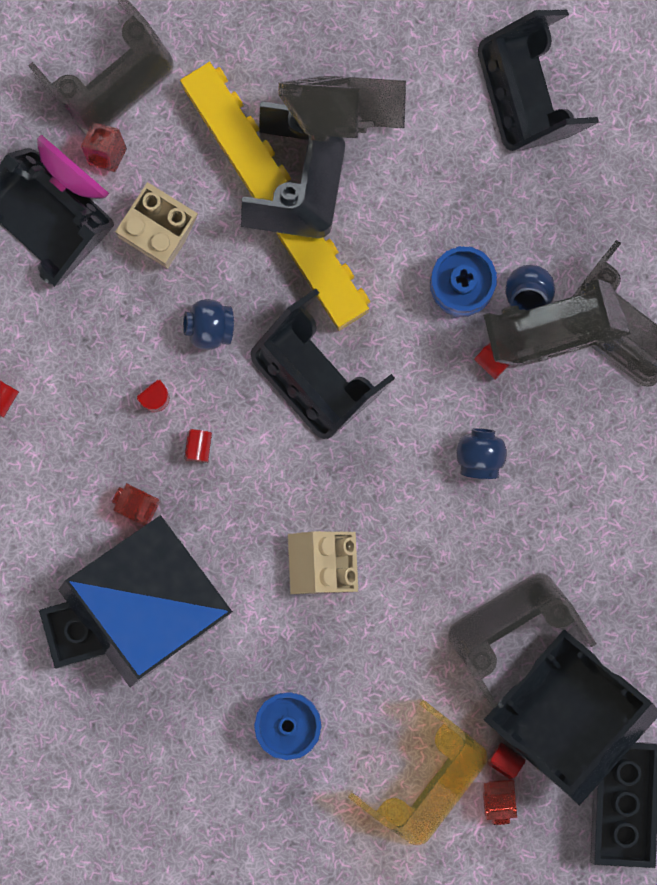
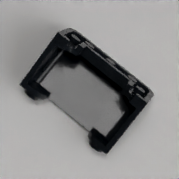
M25 148L8 153L0 163V224L41 260L38 265L40 277L46 283L52 284L55 287L61 284L113 228L114 222L90 198L79 196L67 188L64 192H61L49 181L52 175L43 165L39 152L31 148Z

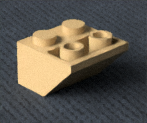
M147 182L115 232L119 239L168 269L186 242L198 213Z
M312 531L288 534L290 594L358 592L356 532Z

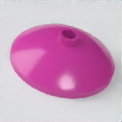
M40 134L37 138L38 151L43 165L52 175L49 181L61 192H64L67 188L73 193L87 198L103 199L109 195L103 187Z

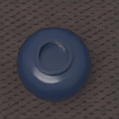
M531 264L515 269L507 278L505 286L506 298L513 312L522 318L528 319L538 318L547 311L554 300L556 290L553 277L549 272L540 266Z
M204 299L193 304L190 312L184 313L183 333L185 336H189L191 343L195 347L212 350L218 348L221 344H231L234 331V314L231 306H223L216 300Z
M473 428L471 429V434L460 438L456 449V456L459 465H461V475L477 479L499 478V469L505 464L507 449L504 441L495 436L496 431Z

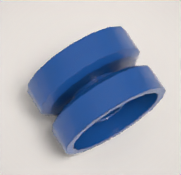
M458 246L446 251L437 259L430 277V292L434 302L444 312L457 317H469L483 310L489 304L497 286V272L493 262L484 252L473 247ZM465 279L468 285L467 287H462V284L457 283V281Z
M286 692L276 694L264 702L257 712L254 727L256 739L264 751L275 758L292 760L301 758L313 749L319 740L322 724L320 713L312 701L304 695ZM290 720L293 722L294 727L291 732L283 730L282 724L284 721Z

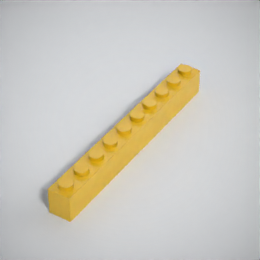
M209 61L180 79L181 86L252 197L273 201L275 189L279 185L287 183L291 180V177L282 164L280 166L276 165L272 158L275 152L267 140L262 142L256 132L260 131L252 116L250 115L246 118L240 109L244 104L235 91L229 92L225 85L228 79L220 67L215 69ZM275 232L311 289H317L320 292L317 298L338 331L369 313L367 305L371 302L362 288L357 290L351 280L355 277L346 263L341 265L335 255L339 252L330 238L325 241L324 238H311Z

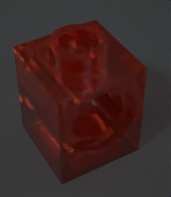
M92 122L81 144L89 166L111 172H116L127 150L118 128Z
M127 483L124 489L118 488L112 500V503L115 504L113 509L115 512L143 526L151 522L161 502L158 498Z
M514 780L482 782L485 819L492 820V825L510 824V818H517Z

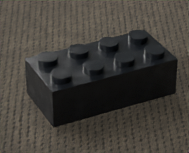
M67 602L39 610L55 669L106 655L97 637L90 629L83 625Z
M636 742L593 790L590 862L594 865L656 868L657 743Z

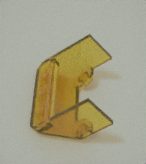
M423 699L418 704L443 723L436 732L435 745L448 759L417 800L410 807L399 798H389L376 809L353 790L348 794V798L385 827L413 845H422L431 838L485 767L488 759L487 752L481 744Z

